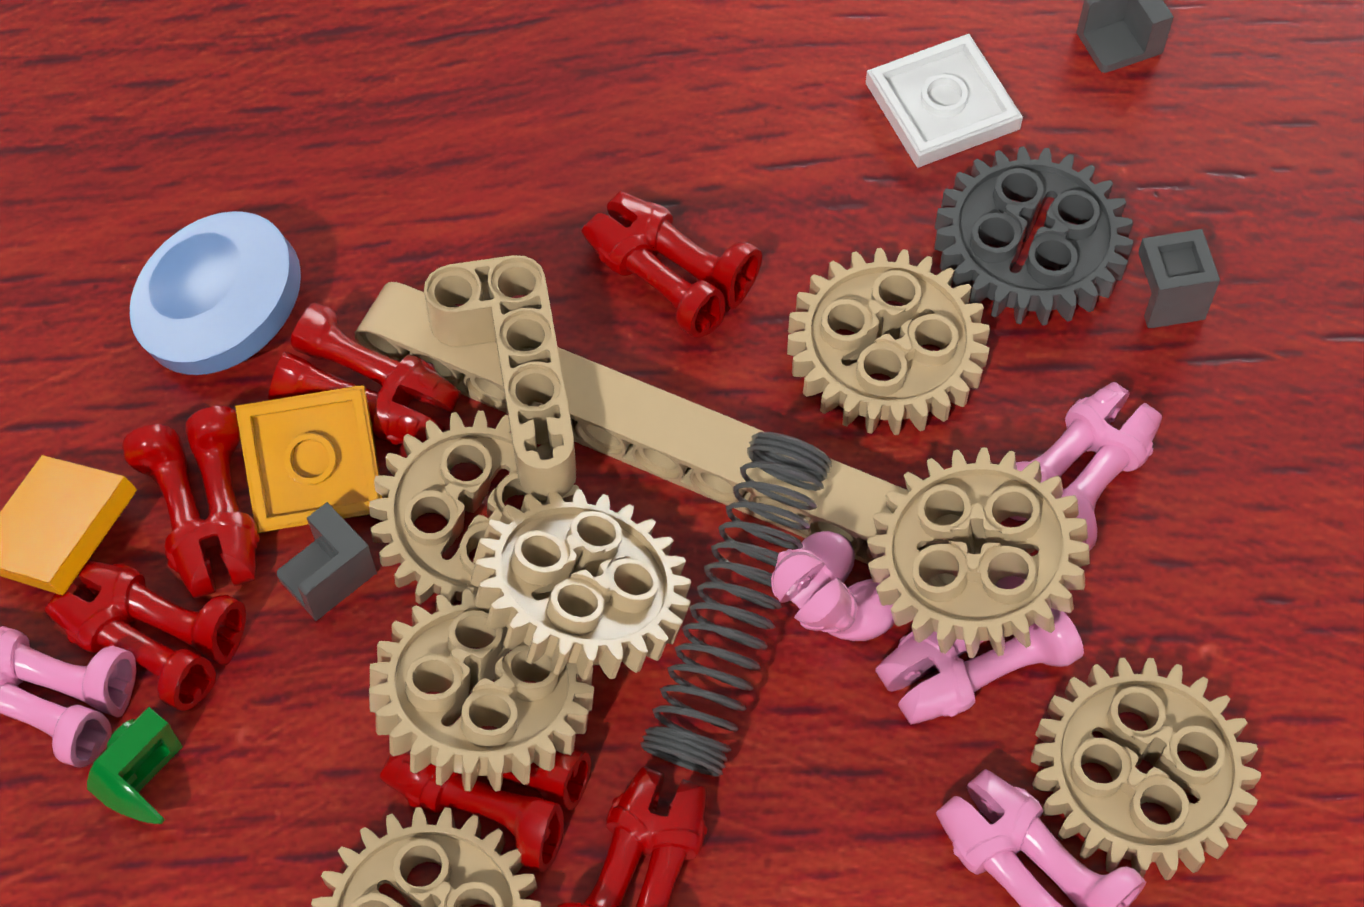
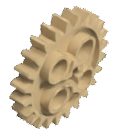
M882 248L876 249L874 262L867 264L857 251L852 252L851 265L848 270L834 260L829 262L828 280L813 274L810 277L809 293L799 292L797 294L796 312L790 313L788 332L791 334L788 335L787 354L794 356L792 362L793 377L806 376L803 394L806 397L823 392L820 408L822 413L825 414L838 405L844 408L842 425L848 426L858 415L866 417L867 433L872 434L875 431L879 420H888L893 434L899 435L902 420L909 418L919 431L925 430L928 412H931L943 422L948 420L951 407L950 402L964 407L967 404L969 388L979 387L983 372L982 368L986 366L989 354V347L985 345L987 344L990 328L989 325L981 323L984 309L983 304H968L972 287L969 284L951 288L954 270L948 268L938 275H934L931 273L932 257L930 256L924 258L917 267L909 265L908 250L905 249L900 252L896 262H888ZM897 301L903 303L904 305L892 306L887 304L886 302ZM839 329H847L854 332L855 334L840 335L834 331ZM932 344L942 350L929 351L921 347V345ZM874 373H882L889 376L892 379L888 381H878L876 379L871 378L869 375Z
M479 410L473 427H464L457 412L451 413L449 431L442 432L434 422L429 420L426 422L427 440L422 443L409 434L403 437L407 458L397 454H387L386 467L395 477L375 476V491L385 498L372 500L369 504L370 516L383 520L371 527L372 540L376 543H390L379 552L380 563L382 567L401 563L394 575L395 585L400 588L416 580L418 584L415 597L418 604H422L433 593H436L438 595L442 594L453 605L455 600L462 601L464 589H470L476 598L479 587L471 585V576L475 564L469 559V553L477 548L480 538H484L488 522L491 519L500 521L505 506L504 502L509 497L528 495L522 489L518 480L508 415H504L496 429L487 427L485 413ZM549 442L537 447L540 460L551 459ZM470 462L477 465L483 473L472 481H461L452 476L449 471L459 463ZM500 469H507L510 474L498 484L496 489L494 488L488 498L487 517L477 515L468 526V530L464 534L455 555L449 560L443 559L442 553L454 543L456 538L458 539L464 529L465 510L474 513L483 502L491 486V481ZM573 485L572 489L561 497L564 502H572L576 489H579L578 485ZM538 500L542 505H545L546 500ZM425 513L439 514L448 522L446 527L436 533L419 531L413 523L419 516Z
M981 448L976 463L967 464L962 453L959 450L953 451L951 468L944 470L938 462L930 458L927 460L930 477L922 480L916 475L907 472L904 474L908 494L904 495L894 491H888L885 494L889 510L892 513H874L875 528L880 535L867 539L871 557L875 558L868 563L872 581L880 583L876 590L881 605L893 604L891 613L897 626L907 624L913 620L912 631L914 639L918 643L928 638L935 631L937 632L941 653L946 654L953 646L955 640L960 639L965 642L968 657L974 658L979 649L980 641L990 640L993 650L998 656L1004 655L1005 637L1014 635L1026 648L1031 646L1029 627L1034 623L1043 630L1052 633L1055 630L1051 608L1067 613L1073 611V597L1068 589L1084 590L1086 585L1085 573L1080 567L1090 564L1089 544L1083 543L1084 540L1088 539L1086 519L1076 518L1079 515L1076 496L1062 497V479L1058 475L1041 483L1040 462L1035 460L1022 471L1017 470L1015 452L1009 451L1003 457L1000 464L997 465L991 464L988 449ZM952 514L960 517L958 521L951 525L942 526L933 523L943 515ZM1014 516L1028 519L1025 524L1019 527L1010 528L1000 524L1003 520ZM928 546L927 548L918 551L920 547ZM975 548H981V553L975 554ZM1034 550L1038 551V554L1035 556L1029 555ZM946 573L956 577L953 582L946 586L935 587L927 584L932 577L938 574ZM1008 576H1017L1025 580L1022 585L1013 589H1002L995 586L998 580Z
M576 489L572 502H564L557 491L549 492L545 505H542L536 498L528 494L524 497L521 511L507 504L504 506L500 521L491 519L488 522L485 536L480 538L473 561L475 566L471 576V585L479 587L474 602L475 606L490 609L485 624L488 629H497L507 626L508 630L503 646L511 648L523 642L530 646L526 659L527 663L533 664L543 655L552 657L553 674L559 675L566 663L569 662L576 664L582 680L588 679L593 665H600L609 679H615L621 662L637 673L641 670L646 656L658 661L662 656L666 643L673 645L690 605L686 595L691 585V579L680 576L686 561L684 557L668 556L674 541L671 537L653 539L651 534L656 521L649 519L636 524L631 520L634 506L630 504L623 507L617 513L610 510L609 496L605 494L598 499L596 505L587 504L585 495L580 489Z
M464 589L462 605L453 606L442 594L437 595L435 613L431 615L417 605L412 607V626L395 621L392 624V642L379 641L377 644V663L370 664L369 708L370 712H374L376 716L377 735H389L390 754L392 756L410 751V771L414 774L423 770L430 763L435 765L436 784L440 786L449 779L453 772L462 774V783L465 791L472 790L478 776L486 775L494 791H501L503 773L512 772L523 785L528 784L530 766L533 762L540 768L551 771L555 765L556 751L571 755L574 751L575 734H585L588 713L592 710L594 687L591 686L593 666L588 679L582 680L574 663L567 662L559 675L553 674L552 657L543 655L533 664H529L526 662L530 646L523 642L511 648L504 647L503 643L508 630L507 626L488 629L485 624L490 609L476 607L474 604L475 597L470 589ZM523 681H535L537 683H526ZM436 691V692H440V693H439V694H427L426 692ZM482 726H494V727H497L498 729H494V730H484V729L479 728V727H482Z
M1119 658L1114 669L1113 678H1110L1106 671L1096 664L1092 667L1088 676L1089 687L1079 679L1071 678L1065 690L1067 699L1054 695L1047 709L1052 719H1041L1035 735L1045 743L1035 745L1031 754V762L1046 768L1036 774L1032 783L1033 789L1053 791V794L1046 800L1043 806V815L1053 816L1063 813L1066 820L1058 833V837L1063 840L1080 833L1085 838L1080 852V857L1083 859L1091 856L1098 848L1106 851V871L1109 873L1117 868L1122 858L1131 860L1132 868L1142 877L1148 870L1150 863L1156 862L1164 879H1171L1177 871L1178 858L1181 859L1191 872L1195 873L1199 871L1205 862L1204 851L1219 859L1229 846L1225 836L1237 840L1247 825L1239 815H1249L1257 804L1258 800L1245 790L1253 789L1261 778V772L1243 766L1251 761L1258 751L1257 744L1236 741V738L1247 725L1246 719L1235 718L1226 721L1222 713L1227 707L1230 698L1225 695L1211 702L1204 698L1203 695L1208 683V679L1204 676L1197 680L1190 688L1181 684L1183 672L1182 666L1179 664L1172 668L1167 678L1158 676L1154 658L1147 659L1140 674H1134L1127 660ZM1122 712L1135 713L1146 722L1149 729L1145 731L1132 730L1121 722L1118 714ZM1099 731L1104 738H1094L1092 732ZM1191 751L1198 754L1204 760L1207 770L1194 771L1186 767L1180 761L1177 752ZM1142 760L1149 762L1153 766L1147 774L1140 772L1135 767ZM1097 763L1105 767L1109 771L1113 782L1102 784L1090 780L1084 774L1081 765ZM1186 795L1197 797L1198 803H1190ZM1151 802L1161 805L1169 813L1171 823L1162 825L1150 821L1143 814L1140 804Z
M417 807L413 814L412 827L403 829L393 814H389L386 818L388 835L379 839L368 828H362L360 832L366 848L358 854L349 848L341 846L338 852L347 868L342 874L334 871H323L321 875L326 886L334 893L333 897L312 899L311 903L312 907H403L390 897L379 892V887L384 883H388L399 891L412 907H470L477 904H484L490 907H541V903L538 901L524 899L537 889L534 874L514 876L523 866L521 863V853L518 849L500 856L505 845L503 832L498 828L481 840V824L478 816L473 814L461 829H457L451 808L446 807L441 813L437 825H428L422 808ZM434 862L442 867L438 878L429 885L420 887L407 883V876L418 864Z

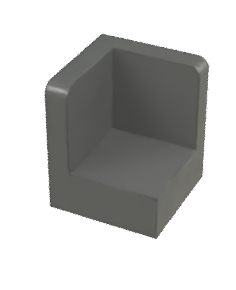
M1084 0L1076 33L1098 69L1103 73H1107L1163 54L1174 16L1163 0Z
M1198 229L1142 238L1138 254L1151 290V296L1144 314L1147 327L1155 328L1205 320L1220 278L1203 230Z
M328 502L307 517L315 541L277 570V577L281 584L315 621L377 574L369 546Z

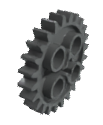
M1024 146L1019 147L1015 161H1009L1000 150L995 151L992 167H989L979 159L974 160L971 176L962 172L956 174L954 188L945 189L941 208H938L934 228L937 230L934 249L942 251L941 271L948 268L955 270L952 282L953 288L965 284L972 286L970 304L980 303L985 298L992 300L991 316L997 317L1005 307L1014 308V318L1017 324L1023 322L1027 311H1035L1041 325H1047L1051 310L1056 309L1067 322L1071 321L1076 303L1088 312L1093 311L1098 295L1109 298L1116 280H1122L1133 246V240L1128 238L1133 221L1132 219L1122 217L1126 205L1125 199H1109L1113 182L1108 180L1094 184L1092 178L1095 167L1090 165L1080 172L1073 170L1074 155L1071 154L1063 158L1060 164L1052 162L1049 148L1043 149L1038 160H1031ZM1047 197H1053L1054 201L1047 211L1044 226L1040 227L1036 232L1028 257L1021 271L1018 273L1011 272L1019 258L1022 242L1028 240L1044 200ZM986 244L998 245L1001 248L990 247ZM1043 266L1052 267L1057 271L1047 270Z

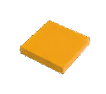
M364 385L235 406L253 517L258 533L309 525L307 517L326 502L343 519L369 515L370 501L384 498L375 491L374 479L375 476H380Z
M42 455L0 512V576L63 596L135 495L137 489L125 476Z

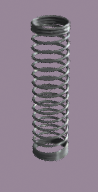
M759 432L751 436L752 441L749 442L750 447L747 448V454L752 462L740 467V474L746 482H741L733 487V493L739 502H733L726 506V513L732 521L718 527L719 533L725 542H719L711 546L712 553L719 562H712L704 566V571L712 582H705L697 586V592L705 602H698L689 607L692 616L699 623H689L682 627L685 637L692 643H683L675 647L677 656L686 664H675L667 668L670 677L680 685H666L660 688L662 697L674 706L661 705L652 709L655 718L667 727L653 726L645 729L646 735L642 736L644 741L640 743L643 750L656 757L711 776L723 775L722 769L726 768L724 763L728 760L721 751L726 753L732 751L730 746L691 732L665 718L659 712H670L698 718L733 732L739 730L738 726L727 720L699 712L673 698L666 691L698 695L738 711H744L746 707L737 700L703 690L678 676L673 670L705 674L743 690L750 691L754 688L750 682L704 667L687 657L681 650L708 652L728 662L752 670H758L761 667L758 662L748 657L712 647L693 636L688 629L714 631L726 638L756 649L764 650L768 647L765 641L757 637L711 623L698 614L696 609L719 610L740 621L764 629H773L775 626L771 620L763 616L718 603L709 597L703 589H724L742 599L771 609L782 608L779 600L746 587L725 583L710 571L711 568L731 569L746 578L771 587L772 573L751 566L732 563L724 558L717 549L736 548L752 558L773 566L777 564L775 559H777L779 553L763 547L737 542L727 535L725 528H742L758 538L794 550L803 548V544L796 537L771 527L743 522L732 513V509L745 507L766 519L799 530L810 528L808 521L795 513L767 504L749 502L742 497L739 489L752 487L776 501L798 509L814 510L817 508L815 501L810 497L782 486L755 482L746 474V470L748 468H760L771 476L793 486L818 491L824 489L822 481L828 479L827 473H830L829 467H832V461L820 449L802 440L774 432ZM772 491L779 492V493H782V494H785V495H788V496L797 498V499H799V500H801V501H803V502H806V503H801V502H797V501L788 499V498L783 497V496H781V495H778V494H776V493H774V492H772ZM768 512H772V513H775V514H778V515H781V516L790 518V519H792V520H794V521H796V522H792V521H789V520L780 518V517L775 516V515H773V514H771V513H768ZM768 534H771V535L780 537V538H782V539H784V540H781V539L772 537V536H770V535H768Z

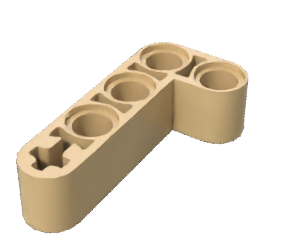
M512 255L449 264L436 269L429 275L424 287L430 328L433 335L441 343L449 346L497 343L520 485L527 494L538 500H547L549 492L556 491L563 497L572 489L576 481L574 437L547 284L542 267L534 259L526 256ZM516 295H525L521 298H511ZM455 304H463L458 307H448ZM524 347L536 348L531 351H519V349ZM534 400H543L547 402L546 404L541 406L525 405L528 402ZM549 442L551 459L540 460L537 444Z

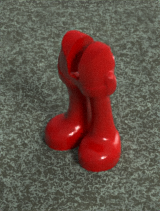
M619 191L607 203L606 207L609 215L597 213L581 229L585 239L599 255L600 261L604 262L613 272L622 276L636 274L660 292L677 309L676 321L681 330L695 338H701L710 334L721 324L725 313V304L735 309L744 300L754 284L762 264L763 254L761 250L749 242L733 244L721 256L705 251L672 225L673 216L668 209L653 202H646L623 191ZM660 253L699 281L694 284L689 283L656 256Z
M315 302L307 308L292 332V348L315 359L324 358L336 362L382 385L379 392L365 388L371 423H373V434L376 437L391 442L393 445H399L404 443L403 437L409 434L423 443L427 440L426 422L429 420L434 422L444 432L445 427L417 410L408 408L410 402L413 399H417L426 405L453 412L462 392L451 382L439 375L432 363L411 355H407L400 362L375 352L347 337L337 327V313L331 307ZM285 352L281 355L269 389L268 401L359 385L315 367L307 360Z
M227 406L203 408L192 414L187 419L185 425L189 446L202 474L210 515L205 520L200 517L188 479L187 461L182 440L174 429L161 424L146 425L127 434L122 442L125 461L139 473L152 477L161 489L167 504L172 532L165 539V556L168 560V566L179 573L193 598H199L216 592L212 574L213 566L211 558L207 556V548L221 544L223 553L220 555L229 571L234 586L254 581L256 575L255 550L260 541V536L253 517L240 512L234 493L230 461L241 438L236 410Z
M90 559L73 583L95 599L89 603L70 592H65L63 596L55 593L44 610L56 624L65 630L69 642L75 643L88 652L98 653L101 649L109 646H116L132 652L136 663L157 676V692L160 700L164 704L181 711L193 708L209 694L216 682V672L208 659L221 665L229 664L236 653L246 623L244 603L231 596H215L199 612H195L173 604L146 588L145 578L138 570L122 563L109 565ZM135 619L147 623L182 640L208 659L188 649L173 650L151 639L129 624L135 621Z
M574 748L571 755L556 751L555 765L551 771L544 770L533 762L530 766L529 783L525 784V786L538 791L543 798L524 796L505 790L494 791L492 786L477 780L471 791H465L462 783V774L455 772L440 786L436 784L435 765L430 763L423 770L414 774L410 771V755L405 753L397 756L390 754L380 773V779L389 787L404 795L410 806L421 807L427 813L439 814L443 812L445 807H450L481 815L498 822L515 836L516 849L521 853V863L530 869L545 872L554 861L563 836L564 817L561 807L573 810L580 802L590 775L591 757L590 754ZM512 772L503 773V778L522 784Z
M642 766L625 792L613 799L612 806L608 811L606 827L613 834L601 874L591 894L584 903L564 902L557 907H620L642 854L649 855L651 858L636 907H668L671 893L684 860H692L697 857L708 831L703 819L706 787L683 779L677 789L674 800H672L669 806L668 816H659L654 813L659 804L665 774Z

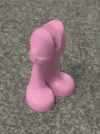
M1112 382L1099 389L1090 397L1079 399L1066 414L1065 423L1067 430L1045 453L1030 462H1016L1017 470L1022 471L1035 460L1040 462L1042 483L1057 475L1061 477L1084 452H1096L1093 459L1079 476L1063 490L1062 497L1075 495L1078 500L1079 515L1076 518L1086 519L1088 539L1084 540L1083 543L1089 544V551L1095 546L1097 539V523L1094 509L1098 498L1106 486L1121 471L1129 472L1141 467L1148 457L1152 455V441L1162 420V415L1147 403H1143L1126 420L1120 430L1112 427L1110 423L1115 420L1130 394L1128 390L1116 382ZM1019 516L1010 517L1018 521L1028 520Z
M831 531L816 532L801 542L803 548L788 549L778 554L776 568L771 577L772 592L779 602L792 601L798 606L800 610L794 618L804 628L828 632L830 635L840 639L867 641L884 634L893 626L894 620L891 613L893 604L881 605L876 590L880 583L868 579L857 582L848 588L844 584L854 566L855 552L851 542L843 535Z
M1008 576L998 580L996 586L1002 589H1013L1022 585L1025 580L1017 576ZM1051 608L1055 630L1050 633L1034 623L1029 627L1031 646L1027 648L1014 637L1005 643L1004 655L998 656L994 650H990L964 662L963 659L959 658V656L967 652L964 640L956 639L953 646L944 654L939 649L937 632L934 631L928 638L918 643L915 641L912 631L900 639L898 648L888 655L876 667L875 671L887 690L892 692L909 686L935 669L938 670L939 674L917 685L898 703L899 708L911 725L940 716L954 717L968 710L975 703V691L995 679L1027 665L1043 663L1056 667L1069 666L1083 656L1084 648L1081 637L1067 614Z
M1 626L0 714L32 725L53 738L52 748L54 756L60 762L79 768L91 764L104 751L112 735L110 722L98 711L115 717H121L129 705L136 677L134 655L125 649L109 646L101 649L92 658L88 666L73 665L30 648L29 639L24 633ZM23 681L47 687L83 701L98 711L81 705H74L68 708L30 694L19 688L18 685Z
M984 769L968 783L967 788L978 809L993 824H989L971 804L958 796L952 797L936 811L942 827L953 842L954 854L959 857L965 867L976 875L987 871L1021 907L1063 906L1027 870L1016 855L1019 851L1024 852L1062 889L1076 907H1129L1147 883L1135 869L1127 866L1120 867L1107 875H1099L1085 867L1062 846L1040 820L1044 810L1039 801L1030 795L1027 790L1011 786L987 769Z

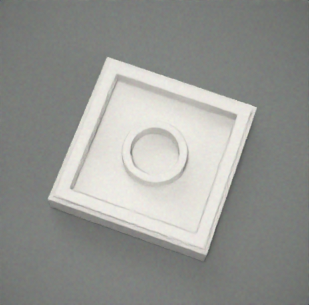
M969 33L867 70L866 85L917 168L1015 132L1021 128L1023 116Z

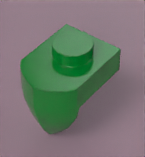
M150 707L137 719H131L123 723L110 737L107 749L93 763L88 775L87 790L105 806L122 815L146 823L162 824L165 819L139 792L183 748L169 723Z

